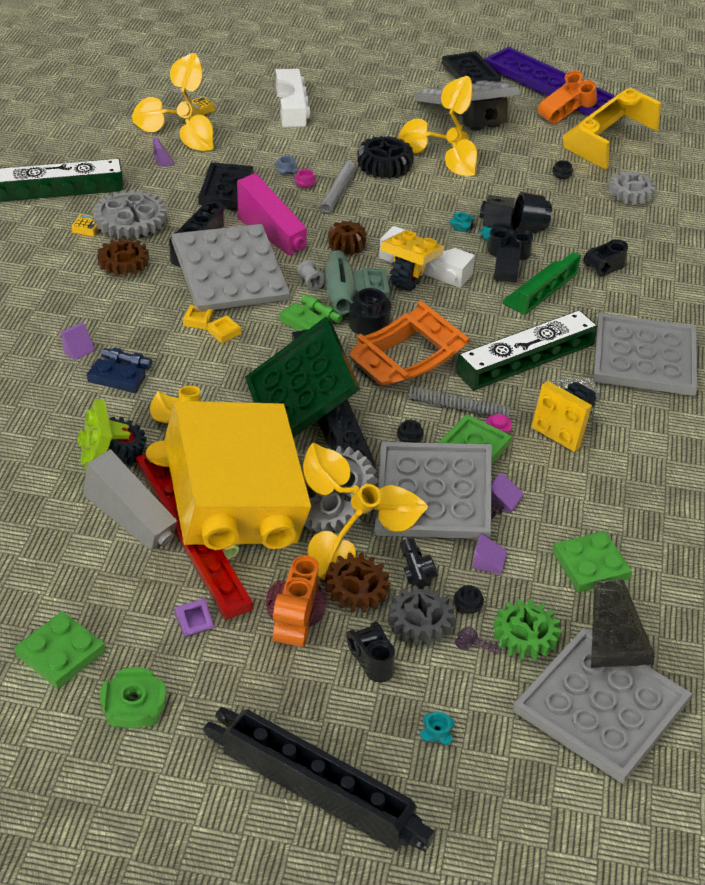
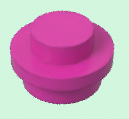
M301 169L297 171L294 182L301 188H309L316 183V177L312 170Z
M502 414L491 415L486 419L487 424L507 434L512 429L511 420Z

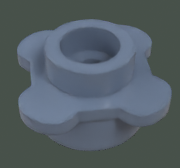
M282 156L275 162V166L278 167V173L289 175L298 171V167L295 166V158L292 156Z

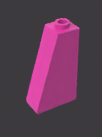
M256 173L237 181L238 219L246 225L262 224L268 240L288 255L307 247V228Z

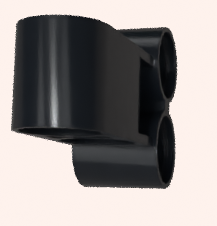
M494 227L491 229L488 253L497 257L493 280L517 283L520 260H526L531 255L533 234L530 231L516 230L514 233H510L505 227Z

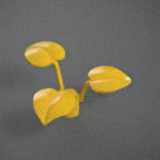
M191 53L178 59L170 70L172 83L177 87H182L181 92L186 101L181 102L177 110L162 109L163 105L160 99L147 97L135 107L132 121L143 131L154 133L164 126L165 116L163 113L179 115L181 118L186 119L185 122L187 123L180 129L181 141L191 149L210 151L214 149L212 123L207 117L198 115L197 107L191 104V99H189L186 93V89L196 91L200 87L203 78L201 61L197 54Z
M464 76L453 80L442 91V105L450 109L449 113L456 127L448 130L447 135L427 132L428 123L425 120L413 119L402 127L398 136L399 140L403 139L405 142L410 143V147L413 148V154H419L426 149L428 145L427 136L448 140L449 143L453 144V148L449 149L445 154L446 166L452 172L462 176H476L478 158L475 144L469 141L468 133L462 130L463 126L459 124L454 112L458 114L465 113L471 104L473 94L471 78Z
M196 386L181 387L178 390L179 398L157 391L150 405L152 419L158 422L169 423L174 401H201L200 388ZM165 440L154 442L147 448L146 458L150 463L169 467Z
M312 443L306 452L303 472L306 483L311 490L321 496L329 495L334 489L339 493H353L351 505L355 510L354 515L338 536L330 531H322L317 533L309 542L308 556L314 557L318 561V578L321 580H325L329 564L331 562L336 563L339 555L347 559L348 553L351 552L354 558L356 557L355 546L351 542L342 539L360 515L368 513L374 508L379 510L378 520L383 527L392 532H403L413 526L428 508V505L417 495L399 486L387 485L380 489L373 484H365L360 489L357 485L341 487L350 478V466L347 460L338 452L321 447L316 443Z

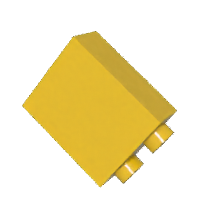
M174 401L164 440L184 545L205 544L210 549L222 550L234 544H263L269 549H281L291 544H297L311 509V503L284 404Z

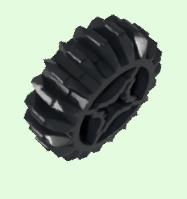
M382 135L380 137L373 136L372 139L368 138L361 142L357 151L358 166L361 167V171H366L367 175L372 174L373 177L399 178V175L403 176L406 172H410L414 162L413 148L410 147V143L405 142L403 139L399 140L397 137L392 138L389 135L387 137Z

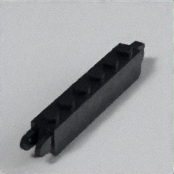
M221 707L215 715L218 721L225 725L227 729L210 721L203 727L204 733L208 738L223 746L224 754L395 851H398L401 845H411L426 852L432 844L434 830L423 824V819L416 815L417 805L411 798L248 709L242 710L240 714L228 710V708Z

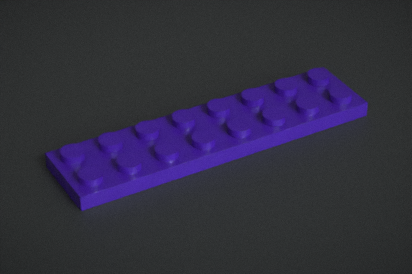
M507 47L484 59L496 72L547 96H550L565 84V75L567 73L511 47ZM596 87L597 103L592 107L580 106L577 110L581 111L584 115H590L614 98L615 95Z

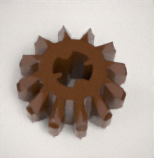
M344 220L341 223L336 222L334 226L330 227L328 232V243L334 251L339 250L353 256V253H361V249L365 248L367 240L365 227L361 226L358 222L352 223V220L349 222Z

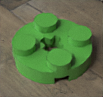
M141 667L125 668L116 672L117 677L111 679L110 682H108V679L104 682L100 690V703L102 712L106 716L109 725L113 727L139 728L153 726L159 721V715L166 706V689L161 678L159 681L158 678L153 676L152 671ZM133 693H136L138 698H140L137 701L126 700Z

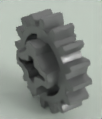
M413 586L412 592L402 589L401 597L394 595L393 604H389V626H394L393 633L395 635L403 633L402 641L404 642L412 638L416 646L420 640H424L426 645L430 646L431 639H435L440 643L442 642L443 635H450L451 627H454L455 607L454 605H449L448 596L440 598V590L438 589L433 593L429 592V586H425L423 591H419L417 586Z

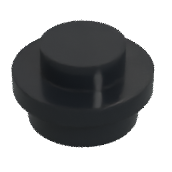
M565 160L557 161L552 169V173L559 179L571 177L574 171L572 164Z
M405 420L397 429V437L402 442L418 443L423 439L424 431L421 424L415 420Z
M465 585L455 593L453 602L459 611L472 614L482 609L484 598L477 587Z

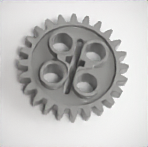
M131 189L129 193L122 190L121 194L113 192V196L105 195V199H99V203H95L93 217L97 229H102V233L109 232L110 237L117 234L118 239L122 236H126L127 239L135 236V238L139 239L141 234L147 237L148 232L155 234L156 229H162V225L166 224L167 209L166 204H163V199H158V195L151 196V192L143 194L142 190L134 193V190Z
M341 446L337 447L336 452L341 454L350 466V478L341 487L357 485L360 489L365 484L375 485L379 482L374 475L377 471L366 456L364 457L358 450L354 452L351 447H348L345 451ZM304 477L311 503V509L304 526L308 530L313 529L316 533L322 531L332 532V529H334L339 534L342 526L346 525L355 513L351 500L349 502L345 501L334 491L327 496H321L311 490ZM343 493V495L351 499L353 493ZM360 516L356 520V522L358 523L361 522Z

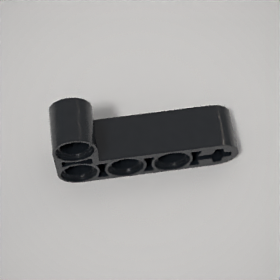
M215 200L204 203L176 233L223 228V204ZM171 237L169 239L170 262L181 267Z

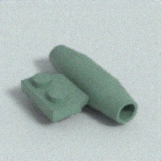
M336 250L329 254L325 268L327 295L337 313H349V302L353 303L355 294L365 288L378 289L389 299L390 290L386 269L362 268V270L353 271L344 252Z

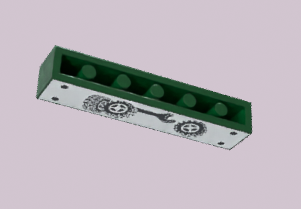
M119 158L0 168V202L119 192L124 190Z
M577 310L460 353L458 355L456 374L475 391L593 346L598 326L584 313Z

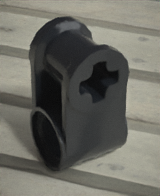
M614 239L598 247L591 248L584 255L583 263L588 267H592L600 277L623 269L626 263L628 244L623 240Z
M375 621L370 624V627L356 632L354 630L347 631L346 639L352 655L359 661L367 677L374 682L380 683L390 680L394 674L395 649L384 634L381 625Z

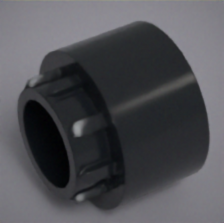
M520 192L513 209V229L528 230L531 233H538L539 230L547 229L552 216V204L545 200L543 195Z
M365 288L353 297V303L349 302L348 324L354 333L358 335L361 333L365 336L390 324L391 302L382 291L375 288Z

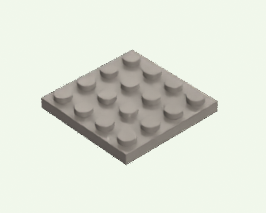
M484 80L472 83V101L519 95V86H511V82L503 83ZM446 85L439 86V88H421V92L415 93V101L442 104L441 94Z
M262 224L172 234L171 241L197 312L208 309L217 310L289 300V289Z
M604 313L598 314L593 382L695 396L697 391L696 326Z
M381 442L378 489L387 485L399 486L417 495L428 505V508L413 526L403 532H392L383 527L378 520L379 510H376L375 536L479 539L480 534L491 539L492 444Z
M584 627L516 700L512 711L624 784L689 703L692 693Z

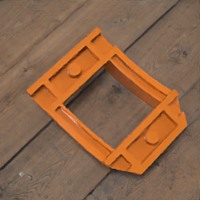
M420 300L417 303L418 307L409 314L407 312L388 326L369 335L363 336L360 333L357 336L355 348L352 347L349 356L354 364L382 387L411 380L433 370L469 343L470 339ZM415 332H419L439 349L425 360L405 369L383 352L405 341Z

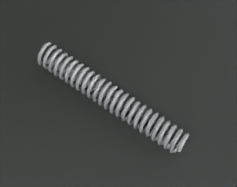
M353 160L345 163L322 201L320 211L323 214L325 212H332L355 173L357 167L352 163Z
M413 385L410 386V400L434 403V405L438 404V406L442 405V407L446 406L447 408L454 407V409L458 408V410L462 409V411L466 409L467 412L470 410L471 413L474 411L475 414L478 412L479 415L482 413L483 416L486 414L487 417L489 415L502 414L509 418L510 406H507L506 409V405H503L502 408V405L499 404L497 410V403H495L493 409V402L489 408V401L485 407V400L481 406V399L477 405V398L473 404V398H471L469 403V397H467L465 402V396H463L461 401V395H459L456 404L457 394L454 396L452 403L453 394L450 395L448 402L449 393L446 394L444 401L445 392L442 393L440 400L441 391L438 392L436 399L437 390L434 391L432 398L433 390L431 389L428 398L429 389H426L424 397L425 388H422L420 396L421 387L418 388L416 395L417 386H415L412 395Z

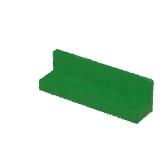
M572 252L560 262L553 261L503 299V304L526 315L578 274L581 255Z

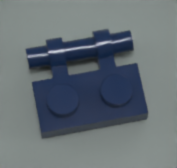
M103 348L101 357L108 360L97 359L87 373V380L90 383L136 393L146 378L145 369H141V367L150 369L152 359L146 358L140 353H125L119 348Z

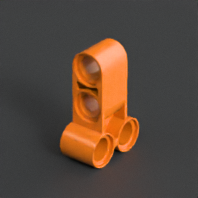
M570 71L565 75V84L545 98L539 104L537 112L551 124H557L580 106H594L597 103L596 85L591 80L583 81L580 71Z
M308 555L298 556L291 564L283 593L277 595L274 605L273 621L275 625L273 642L305 647L309 630V617L318 589L319 563L314 557Z

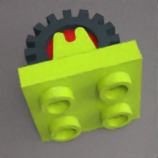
M94 399L91 410L88 409L85 414V427L78 433L77 444L81 446L82 450L80 462L85 467V473L88 462L110 449L124 464L127 463L128 466H131L134 462L137 463L136 457L141 456L147 441L144 430H140L138 424L133 426V421L128 420V423L124 422L122 417H119V420L111 417L109 420L105 400Z

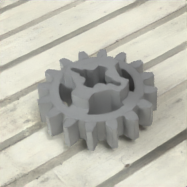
M630 170L625 173L620 171V174L614 173L613 177H610L608 192H611V196H617L616 200H621L626 204L629 201L633 205H636V202L644 204L645 200L650 202L651 198H654L656 183H653L652 178L647 179L646 174L643 175L638 171L635 174Z

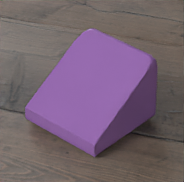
M153 137V152L159 167L173 165L174 162L168 150L157 137Z
M83 322L61 332L63 351L71 359L77 360L94 351L93 343Z
M500 472L491 484V505L512 513L523 498L524 493L506 475Z
M480 534L474 555L473 568L501 574L507 550L485 535Z
M205 598L175 607L174 614L184 637L214 628Z

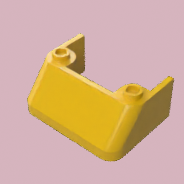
M628 88L563 135V147L606 170L609 166L610 141L598 135L624 115L655 131L659 130L661 102L633 88Z

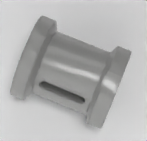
M306 260L299 264L297 268L298 276L305 280V285L308 289L317 290L324 285L326 281L325 275L317 270L314 261Z

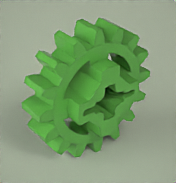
M517 599L516 606L507 602L505 610L499 608L497 617L494 619L493 637L494 639H500V649L509 648L508 655L511 656L517 652L520 653V659L524 660L526 655H530L533 660H537L538 653L547 657L549 649H556L557 641H559L561 629H559L560 620L553 619L555 613L553 610L544 611L545 604L543 603L537 607L534 606V602L531 599L528 604H523L521 599Z

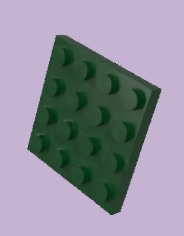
M324 317L245 376L254 403L284 404L293 438L360 390V386L334 326L327 317Z

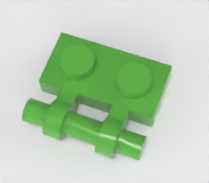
M306 294L301 298V303L304 306L295 302L279 313V321L296 331L310 329L324 317L338 324L343 320V315L337 313L334 307L326 306L321 303L320 299Z

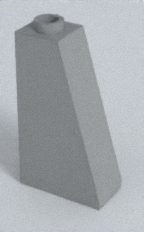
M111 449L88 462L83 495L151 551L159 545H167L174 538L177 520Z

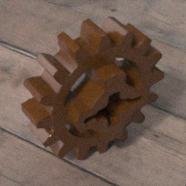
M119 238L118 242L110 240V244L104 243L102 244L103 248L98 249V265H100L101 270L106 269V274L114 272L115 276L121 273L127 277L128 273L136 275V270L144 271V266L149 265V251L146 249L145 244L140 245L139 240L133 242L132 238H129L127 241Z
M350 552L347 555V559L339 555L336 563L331 562L328 571H326L324 580L326 583L325 592L331 593L330 600L332 602L341 601L339 608L342 609L348 605L351 612L354 613L356 607H361V610L366 613L369 605L377 609L379 602H385L390 588V582H388L389 572H383V563L375 565V557L373 556L366 560L363 553H360L358 558H354Z

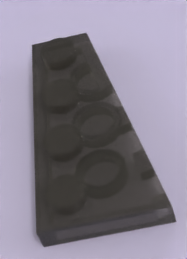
M624 580L594 581L591 668L654 665L655 653Z

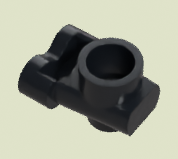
M408 538L400 543V548L408 563V566L403 569L409 584L415 583L419 590L424 589L425 586H430V579L439 576L431 555L428 554L422 557L415 539Z

